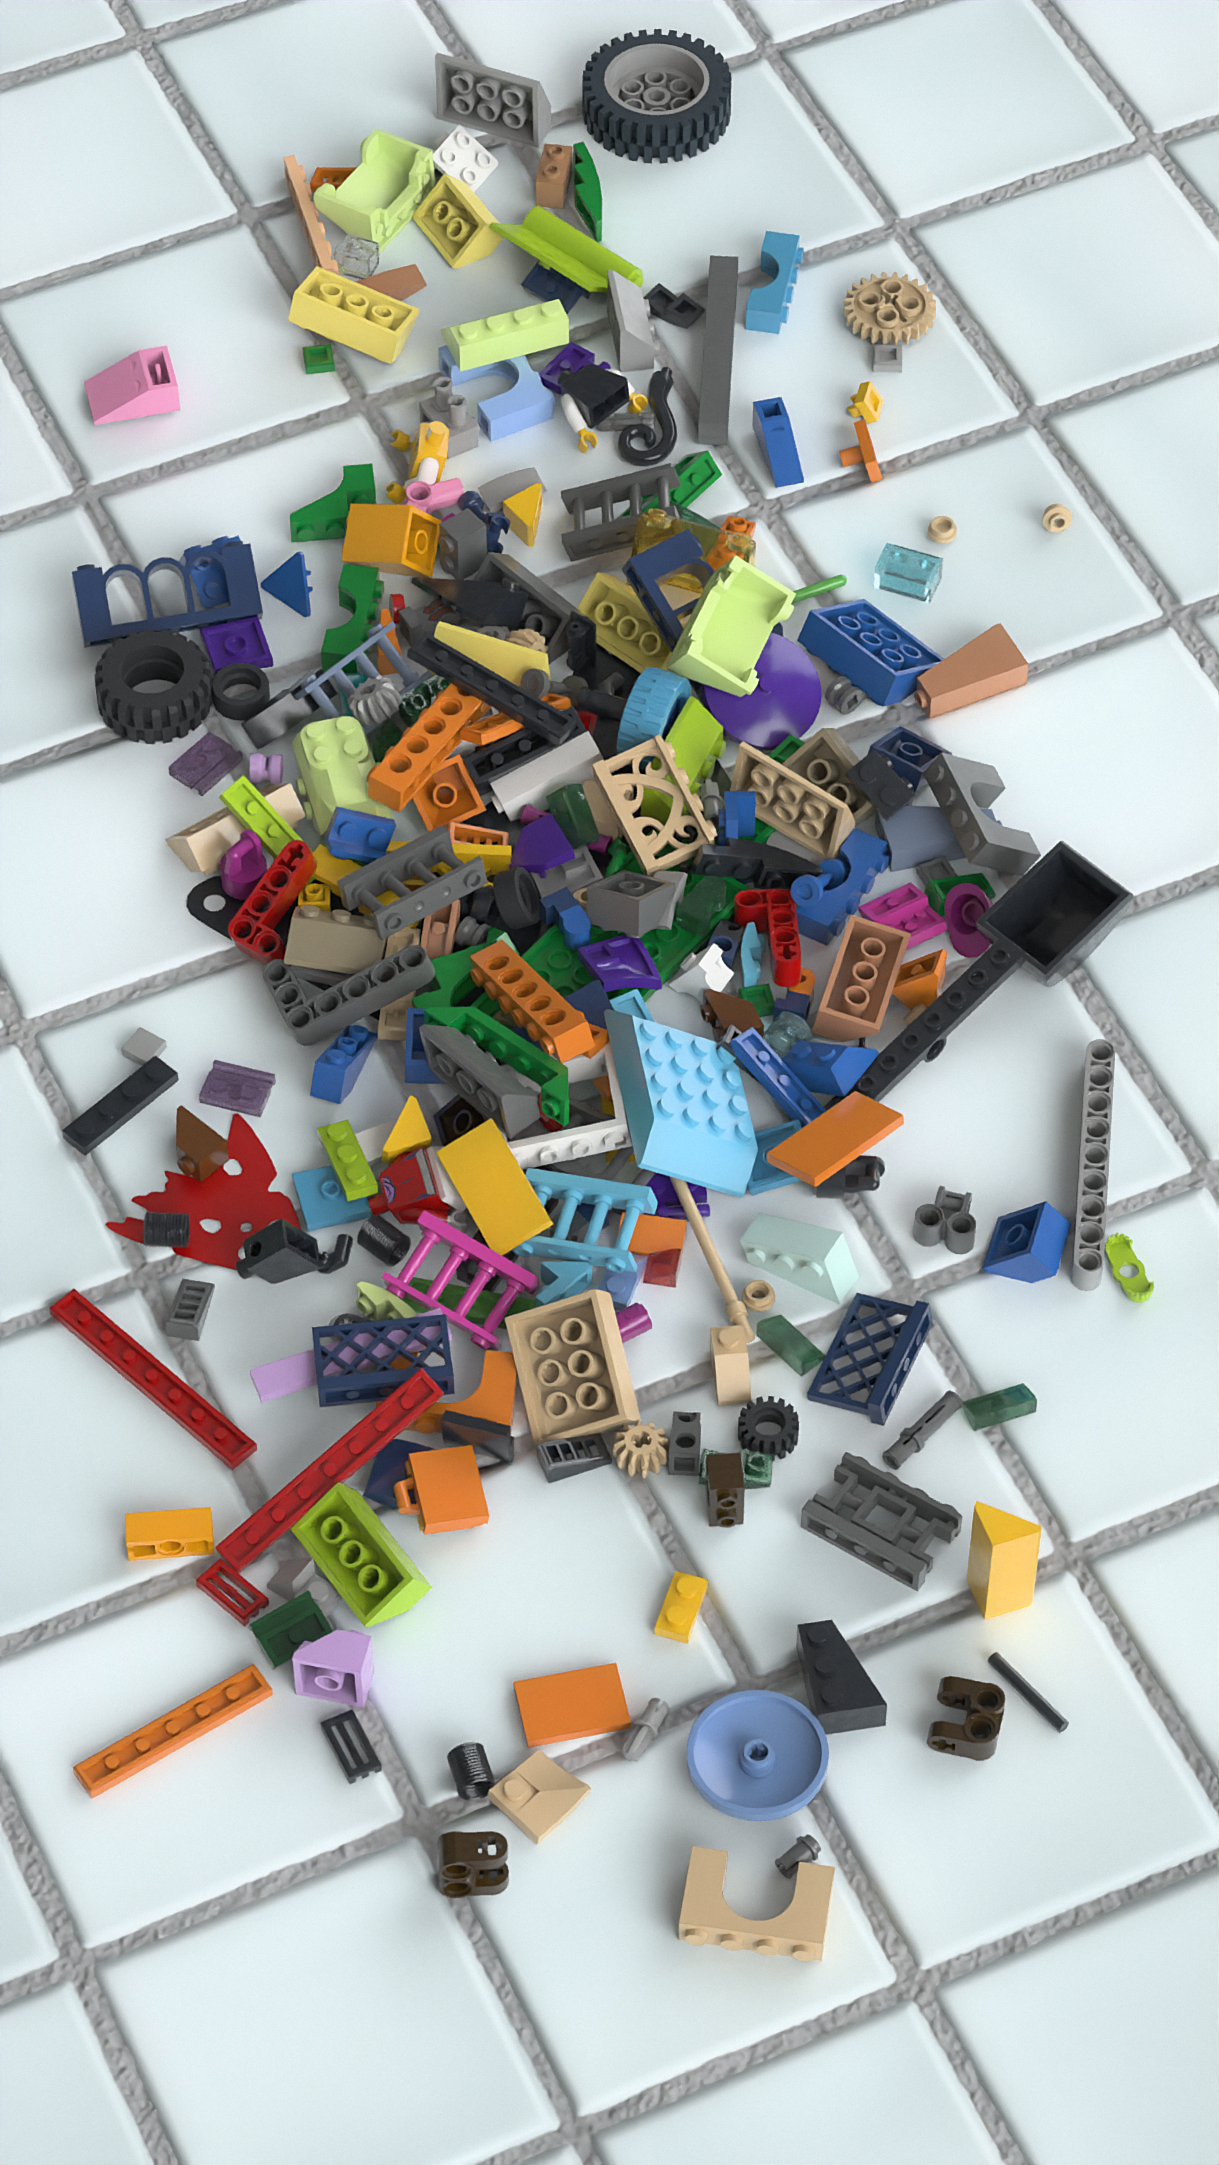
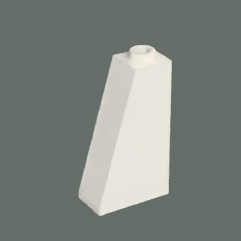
M589 731L490 783L496 794L491 799L499 813L505 811L510 822L520 819L524 808L528 804L542 811L559 806L562 792L579 796L584 781L595 780L592 764L602 760L603 757Z

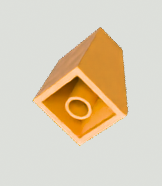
M350 504V511L346 519L345 541L342 546V562L350 565L379 568V572L421 578L433 577L441 520L412 505Z

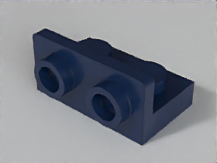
M538 262L521 283L524 290L544 302L559 299L566 314L570 312L581 296L588 299L591 295L588 290L552 267L548 270L538 264Z

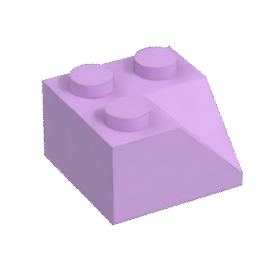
M337 1629L315 1642L304 1641L294 1652L292 1658L296 1694L364 1708L374 1674L372 1636L365 1635L357 1630L343 1631Z

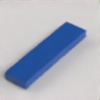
M753 1027L735 1037L729 1043L735 1052L734 1054L793 1121L799 1119L802 1128L826 1112L825 1108Z

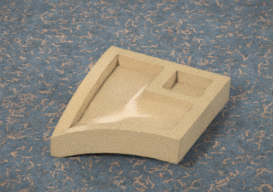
M539 1749L489 1790L487 1797L534 1843L538 1844L590 1794L591 1787L567 1773Z

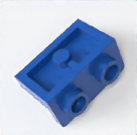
M336 806L325 833L324 841L329 853L334 857L343 860L347 858L356 859L368 865L387 855L386 849L396 828V823L394 819Z

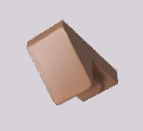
M460 900L446 905L424 919L420 946L424 948L431 960L453 953L455 934L460 925Z

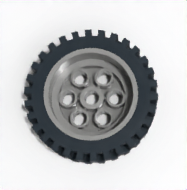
M646 29L639 30V36L634 37L629 32L624 34V41L615 37L611 39V47L604 43L600 46V53L595 51L591 55V61H587L585 71L583 70L582 114L584 125H587V131L590 135L594 134V140L598 144L603 142L604 149L610 151L615 147V155L619 157L629 153V160L637 162L638 157L641 156L644 157V163L652 164V158H659L660 164L668 163V157H674L675 162L683 161V154L685 153L689 158L697 156V148L702 152L707 151L709 143L715 145L719 141V135L723 136L726 132V126H729L732 85L729 65L727 62H724V57L720 52L715 54V48L711 44L704 48V40L697 38L692 42L691 34L684 33L682 37H677V31L669 30L668 35H662V29H654V35H647Z

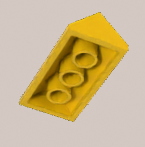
M976 1501L973 1512L966 1581L986 1620L1031 1605L1034 1595L1042 1526Z

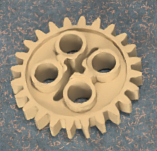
M882 272L881 278L871 274L870 281L862 277L860 285L853 283L852 290H847V296L844 298V318L847 319V326H853V334L861 332L862 340L871 337V344L876 343L877 340H882V345H886L888 341H892L893 345H898V341L902 340L907 345L909 344L910 337L918 341L919 333L926 335L927 329L933 327V320L936 317V300L933 299L932 291L927 292L926 284L918 286L917 278L908 281V274H905L902 278H898L897 272H894L892 277H887V274Z

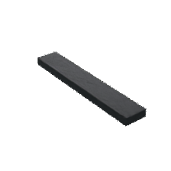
M426 632L408 649L407 657L558 746L576 729L577 720Z

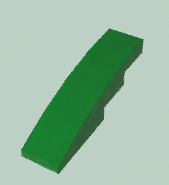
M584 142L573 144L574 203L576 210L595 241L599 242L602 241V194L600 180Z

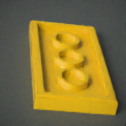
M492 1118L436 1152L491 1250L502 1256L553 1225Z

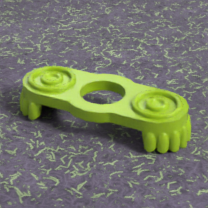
M1112 1234L1110 1238H1107V1242H1105V1252L1112 1267L1113 1278L1120 1283L1129 1300L1136 1303L1147 1301L1154 1291V1282L1148 1281L1145 1275V1267L1137 1259L1132 1249L1133 1240H1129V1236L1124 1234ZM1124 1265H1132L1136 1267L1138 1274L1133 1278H1126L1120 1274L1119 1269Z

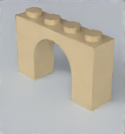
M692 1846L679 1919V1940H684L689 1944L697 1946L704 1944L718 1945L731 1951L741 1949L758 1951L765 1956L779 1954L793 1956L800 1961H822L834 1886L835 1867L799 1862L795 1892L789 1907L772 1919L763 1921L749 1920L732 1911L723 1897L728 1851Z

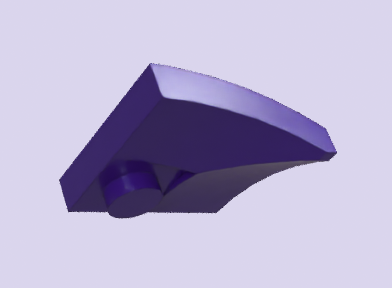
M622 935L577 948V959L594 980H600L605 992L624 988L662 989L660 975L640 938Z

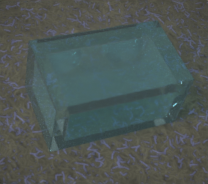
M886 543L875 566L874 587L930 603L942 579L943 558Z

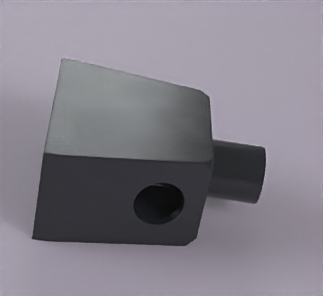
M282 1218L245 1239L243 1243L245 1258L236 1262V1269L241 1278L247 1279L257 1275L271 1284H277L321 1269L317 1239Z

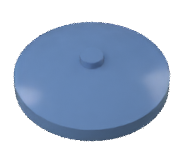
M767 1690L740 1691L715 1701L697 1718L688 1737L687 1768L695 1789L707 1803L720 1812L747 1821L776 1820L802 1809L819 1792L828 1770V1741L824 1729L815 1715L795 1699Z

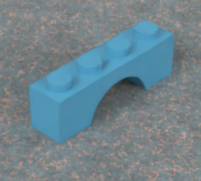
M766 231L761 249V271L770 275L774 281L765 287L751 289L746 308V330L780 334L782 323L787 324L789 316V306H787V303L792 304L794 296L792 284H797L799 267L796 266L797 264H802L804 248L799 247L800 235Z

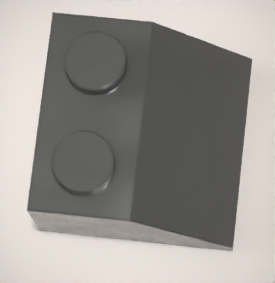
M622 870L587 887V916L591 924L599 926L601 930L624 932L627 937L631 938L642 937L645 933L657 928L675 891V883Z

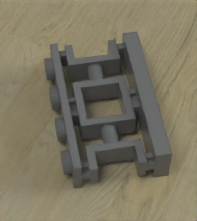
M845 1452L842 1456L841 1464L837 1465L834 1469V1481L843 1486L831 1501L817 1493L814 1495L813 1500L809 1499L802 1508L801 1528L918 1592L925 1583L926 1574L930 1573L933 1568V1557L924 1553V1551L935 1536L951 1544L954 1537H957L961 1532L962 1515L951 1505L942 1504L929 1497L923 1490L912 1488L901 1482L894 1474L883 1472L870 1465L863 1457ZM858 1484L871 1491L865 1500L852 1494L858 1487ZM877 1504L901 1517L890 1533L866 1521V1518ZM843 1505L856 1511L850 1521L837 1515ZM916 1516L930 1523L924 1532L910 1526L916 1519ZM902 1537L914 1543L909 1554L895 1547Z

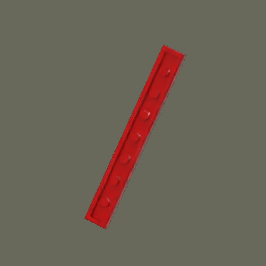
M72 1289L49 1308L51 1316L231 1470H234L257 1451V1443L77 1290Z
M422 1368L419 1369L215 1547L216 1551L237 1573H241L288 1532L338 1482L343 1484L443 1397L444 1392Z

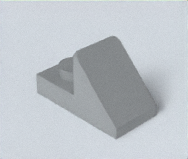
M310 1558L287 1560L267 1583L268 1589L288 1601L309 1590L325 1618L342 1599L332 1583L315 1574L314 1561Z

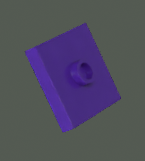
M258 616L200 629V637L214 676L222 668L235 663H249L260 669L274 666L273 657Z

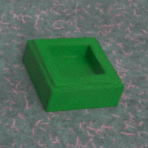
M331 344L302 347L306 375L335 371Z
M769 983L738 989V998L751 1002L759 1017L773 1015L775 1002Z

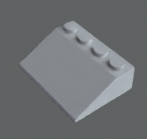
M436 53L437 119L539 148L551 128V105L540 81Z

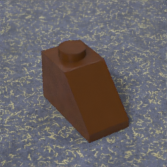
M179 1106L176 1116L177 1165L185 1175H192L199 1182H203L229 1160L227 1140L185 1107Z

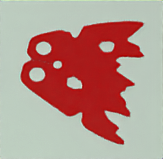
M235 1113L231 1122L227 1146L229 1160L235 1159L242 1167L241 1174L229 1175L224 1170L223 1164L203 1182H199L191 1176L165 1171V1176L168 1178V1182L165 1183L166 1191L150 1192L146 1196L138 1195L131 1200L145 1208L148 1212L188 1213L190 1218L188 1247H173L174 1253L237 1270L236 1262L241 1260L238 1252L243 1247L245 1239L264 1229L272 1221L282 1218L301 1230L298 1216L288 1196L279 1191H268L271 1182L277 1176L274 1164L251 1126L242 1116ZM126 1217L124 1223L107 1222L105 1224L115 1233L144 1244V1220ZM207 1218L217 1220L221 1223V1229L215 1233L208 1232L201 1226L200 1221ZM249 1223L252 1225V1229L249 1232H244L240 1229L241 1225Z

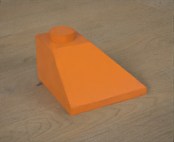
M460 754L444 761L412 798L428 832L441 825L446 828L448 821L460 823L486 811Z

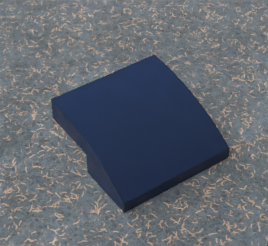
M393 1439L376 1454L363 1496L394 1509L397 1501L393 1487L396 1483L408 1479L405 1462L408 1461L409 1453L437 1449L410 1441ZM409 1489L411 1504H416L414 1491Z

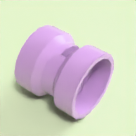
M251 753L249 765L250 783L260 784L262 781H269L271 784H282L283 755L272 754L270 757H267L261 753Z

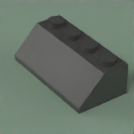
M488 552L473 580L502 582L503 578H507L520 583L519 588L530 593L519 627H507L509 632L526 628L534 630V632H538L541 636L545 637L544 645L548 646L546 654H548L550 665L569 650L566 628L571 623L570 612L573 610L581 616H587L510 555Z
M426 1024L419 1027L429 1070L486 1119L492 1118L497 1127L507 1137L512 1139L541 1117L537 1104L539 1098L536 1092L531 1087L527 1086L525 1088L519 1083L511 1070H504L499 1066L491 1053H484L479 1049L471 1036L468 1034L464 1036L455 1027Z

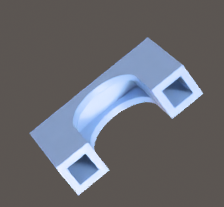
M445 345L438 348L439 370L444 377L451 379L453 386L485 375L502 376L515 384L509 391L477 403L479 426L491 442L553 419V406L555 405L553 393L550 389L546 390L543 386L538 372L530 368L525 355L460 372L448 346Z

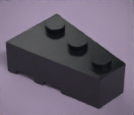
M832 1620L798 1624L796 1648L810 1710L820 1722L825 1734L886 1726L887 1703Z

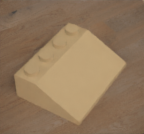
M744 741L739 745L730 791H755V817L823 859L836 858L840 853L841 846L853 831L856 822L848 805Z
M594 1289L505 1317L536 1448L537 1444L547 1441L607 1433L623 1428L625 1423L631 1426L638 1419L641 1422L609 1292Z

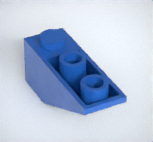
M782 397L753 402L752 427L775 487L804 483L789 415Z
M359 1025L347 1026L315 1061L310 1096L341 1104L351 1093L378 1038V1033L368 1031L367 1028Z

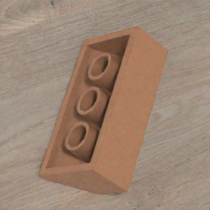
M850 915L812 1033L840 1042L879 1033L911 936L910 933Z

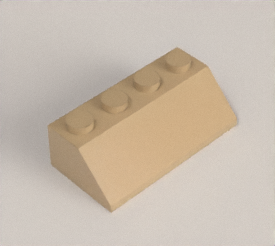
M291 783L268 784L258 790L292 829L299 826L297 821L306 817ZM225 807L165 840L191 872H203L204 875L220 869L219 863L229 848L240 840V833L247 828L228 807Z

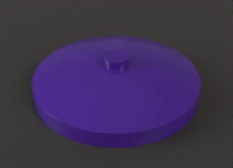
M770 633L754 666V670L757 671L755 678L759 679L750 695L745 694L739 697L701 683L704 707L723 726V735L738 745L744 741L761 751L775 750L790 734L800 739L813 725L821 705L820 679L812 661L799 646L775 633Z

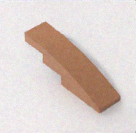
M416 264L388 270L356 281L358 284L399 301H403L428 286Z

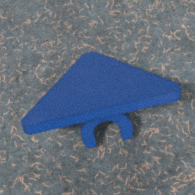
M296 552L265 578L260 585L262 589L303 617L311 615L309 593L313 590V587L307 584V576L311 575V571L306 570L303 552Z

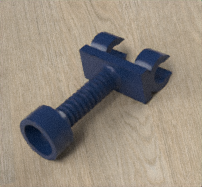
M467 491L463 493L458 499L460 510L470 509L486 524L487 554L488 552L502 554L503 545L498 540L501 529L504 530L505 534L508 533L510 520L505 517L503 512L485 514L482 510L484 502L477 492Z

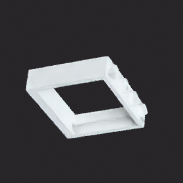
M610 1042L591 1059L580 1054L564 1062L563 1065L568 1067L569 1084L608 1075L616 1119L508 1142L506 1134L500 1130L522 1170L632 1146ZM508 1064L501 1066L504 1070H511L517 1077L518 1082L525 1088L529 1086L534 1091L541 1090L537 1083L519 1074Z

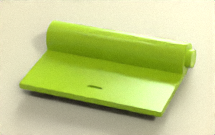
M539 205L533 207L528 212L522 225L491 222L489 226L490 229L538 258V264L550 270V267H552L589 292L607 293V271L609 270L617 272L639 287L642 286L643 272L641 269Z

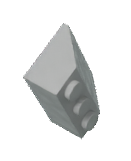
M609 270L607 271V314L620 372L654 369V357L659 356L658 340L652 339V336L655 335L653 319H648L647 317L650 316L649 300L643 299L642 290L639 286L617 272Z

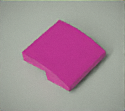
M911 882L858 907L862 918L910 933L911 936L906 950L947 931L946 920L929 907L928 896Z

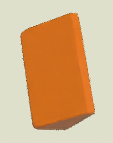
M622 1212L619 1231L626 1212ZM641 1214L638 1216L627 1251L638 1255L681 1261L686 1239L687 1222L679 1219Z

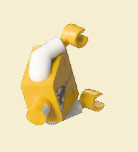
M442 422L420 423L419 428L410 431L409 435L399 429L392 432L391 436L396 438V441L391 442L390 445L402 452L407 451L411 446L408 480L405 481V485L401 487L393 481L386 487V490L389 492L386 494V497L396 504L402 503L406 497L407 487L413 482L422 481L430 486L440 482L447 459L449 429Z

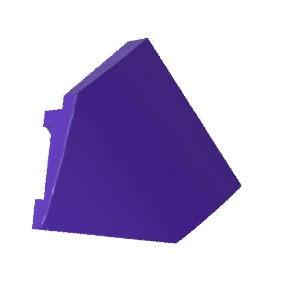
M551 813L523 828L509 869L517 866L523 867L528 872L539 873L540 878L545 879L547 877L546 870L576 859L573 848Z

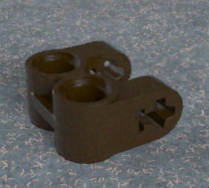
M954 1676L942 1678L938 1688L937 1700L945 1706L967 1711L964 1725L946 1721L931 1723L926 1741L927 1745L941 1753L970 1758L976 1761L989 1759L997 1749V1741L1005 1707V1694L1003 1690L993 1683ZM982 1705H989V1706H992L993 1708L985 1709V1708H983V1707H981V1706H982ZM975 1735H983V1736H985V1737H987V1738L979 1739V1738H976V1737H974V1736H975Z
M453 1831L438 1837L439 1891L442 1895L450 1898L496 1895L507 1888L509 1884V1869L505 1862L508 1859V1843L502 1834L493 1831ZM489 1845H495L496 1855H488ZM482 1848V1853H478V1849ZM490 1871H496L497 1881L489 1880Z

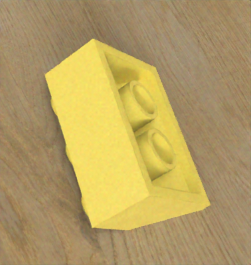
M447 174L442 176L411 216L451 267L455 269L491 255L504 238L489 228L491 222H499L467 183Z

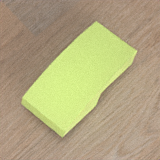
M363 1281L356 1284V1305L364 1316L367 1317L369 1315L374 1321H382L386 1319L410 1318L418 1315L408 1304L389 1291Z

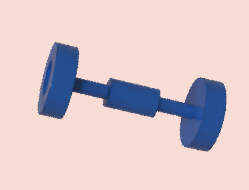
M835 858L826 859L818 865L822 868L823 872L819 876L815 877L806 874L797 878L791 885L793 900L802 907H811L821 900L823 888L832 890L842 885L848 878L847 868L842 861Z

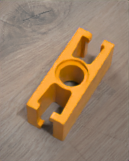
M211 1507L125 1513L126 1546L129 1561L215 1554Z

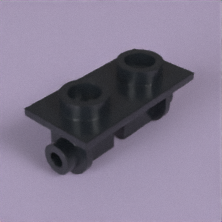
M572 610L570 612L571 623L566 628L568 649H570L566 664L570 670L579 671L587 662L596 666V624L588 617L581 616Z

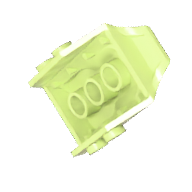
M342 716L313 722L303 727L292 742L299 779H296L295 782L298 796L304 797L306 801L303 802L306 820H312L315 832L325 835L336 806L393 819L389 807L368 797L367 775L371 768L375 765L378 766L380 762L375 763L365 730L359 721L350 716Z

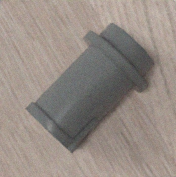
M809 1834L804 1837L799 1836L796 1839L797 1843L775 1860L776 1867L782 1865L778 1870L788 1879L793 1877V1874L798 1871L799 1862L807 1863L810 1860L815 1861L819 1857L818 1853L821 1851V1847Z

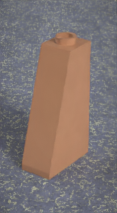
M999 623L917 678V690L914 692L915 702L920 709H924L929 718L1027 684L1029 664L1002 624Z

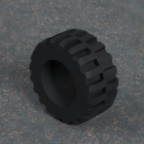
M153 629L144 630V633L140 634L133 632L128 634L124 640L122 638L116 640L112 644V648L108 647L101 655L102 659L97 662L94 677L99 713L109 728H113L114 732L121 737L128 736L130 741L138 743L139 740H142L146 744H155V741H163L164 744L172 742V739L175 737L181 739L189 734L188 731L190 729L194 731L202 724L201 720L204 721L210 712L213 698L208 658L200 649V646L192 640L187 641V637L179 633L173 635L171 631L161 629V632H153ZM151 680H164L176 684L172 688L159 693H142L132 689L140 683Z

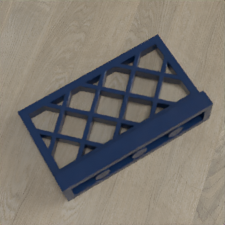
M856 1293L807 1392L808 1400L869 1415L871 1423L884 1426L933 1325L929 1303L917 1300L914 1306ZM861 1305L875 1308L877 1312L863 1319H860L857 1314ZM896 1314L907 1316L904 1322L891 1327L887 1318ZM882 1321L886 1329L870 1336L865 1327ZM861 1330L864 1339L848 1345L845 1340L846 1336ZM891 1337L894 1342L893 1346L879 1352L875 1343ZM869 1346L874 1355L857 1361L853 1352ZM848 1355L852 1364L835 1370L832 1365L834 1360ZM879 1363L882 1368L880 1373L866 1378L862 1369ZM857 1371L861 1381L845 1387L840 1378ZM832 1381H836L840 1388L829 1394L819 1392L822 1385ZM865 1388L869 1393L865 1403L852 1400L850 1394Z
M446 1314L312 1327L320 1407L384 1401L421 1368L441 1388L444 1395L455 1394ZM440 1326L441 1333L433 1342L420 1334L426 1327ZM394 1330H402L408 1334L399 1345L387 1338ZM368 1333L375 1339L364 1348L353 1341L359 1334ZM334 1336L341 1342L331 1352L320 1344V1338ZM414 1339L427 1347L418 1357L405 1350ZM380 1343L393 1350L384 1361L371 1353ZM347 1346L359 1353L351 1364L338 1357ZM434 1352L444 1359L445 1365L430 1367L424 1361ZM399 1355L412 1363L407 1369L396 1370L390 1364ZM365 1359L378 1366L371 1373H361L356 1369ZM331 1362L344 1369L339 1376H323V1371Z

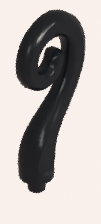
M663 367L661 371L654 372L647 388L649 406L662 429V438L658 445L647 451L637 450L631 446L630 442L634 438L644 439V445L648 449L654 446L657 440L656 434L653 429L646 425L628 426L619 435L617 443L621 457L633 465L650 466L658 464L666 459L675 447L678 436L677 426L667 403V397L674 381L671 377L672 370L668 367Z

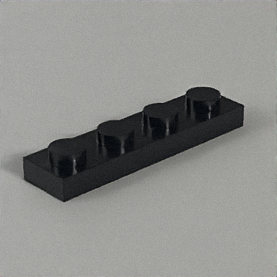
M155 1055L62 1130L63 1139L86 1156L178 1082V1072Z

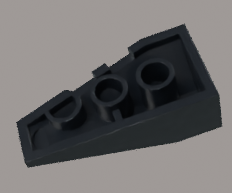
M413 577L411 581L412 584L429 595L440 597V602L443 604L455 606V611L484 626L519 627L530 594L519 588L520 583L507 578H503L502 582Z

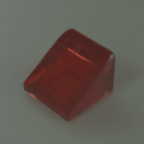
M674 1248L649 1253L643 1283L676 1288L681 1266L682 1249Z

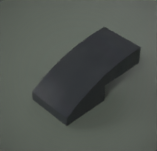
M660 283L643 297V299L649 300L651 314L670 324L686 329L705 312V308L685 293L677 297Z

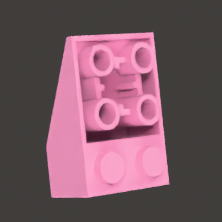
M167 345L138 350L84 381L94 425L180 410L178 385Z

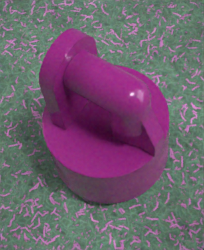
M245 829L240 833V840L227 850L220 861L223 890L229 896L241 900H246L267 872V861L262 854L261 842L258 836L249 829Z

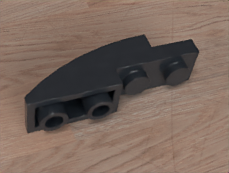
M729 837L724 846L701 844L691 865L694 875L752 879L754 889H786L791 891L792 883L800 876L808 874L817 877L823 873L821 867L786 850L760 842Z

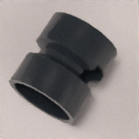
M492 885L482 886L458 899L460 900V916L464 918L471 916L480 925L487 924L493 927L501 916L496 905Z

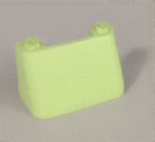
M375 129L361 143L362 163L336 190L333 185L328 183L318 187L314 193L313 200L316 209L363 247L374 253H380L410 222L411 216L435 187V175L431 149Z
M734 555L717 569L708 580L672 652L667 668L678 675L739 697L745 694L750 695L759 679L755 678L757 671L754 670V666L774 625L780 620L785 622L794 609L791 603L796 593Z

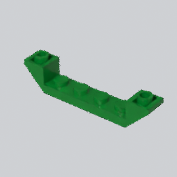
M428 1007L424 1010V1024L455 1027L464 1036L466 1034L471 1036L477 1045L491 1053L495 1058L500 1059L514 1068L519 1074L537 1083L541 1087V1111L547 1117L554 1119L563 1126L569 1123L568 1067L476 1007Z

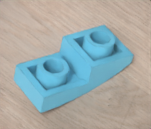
M754 922L747 924L742 938V988L757 985V979L761 978V953L766 952L764 936L757 933Z

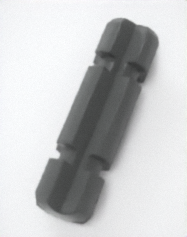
M614 413V416H609L599 423L598 429L599 431H610V428H615V431H623L632 425H646L654 429V414L642 413V416H638V413Z

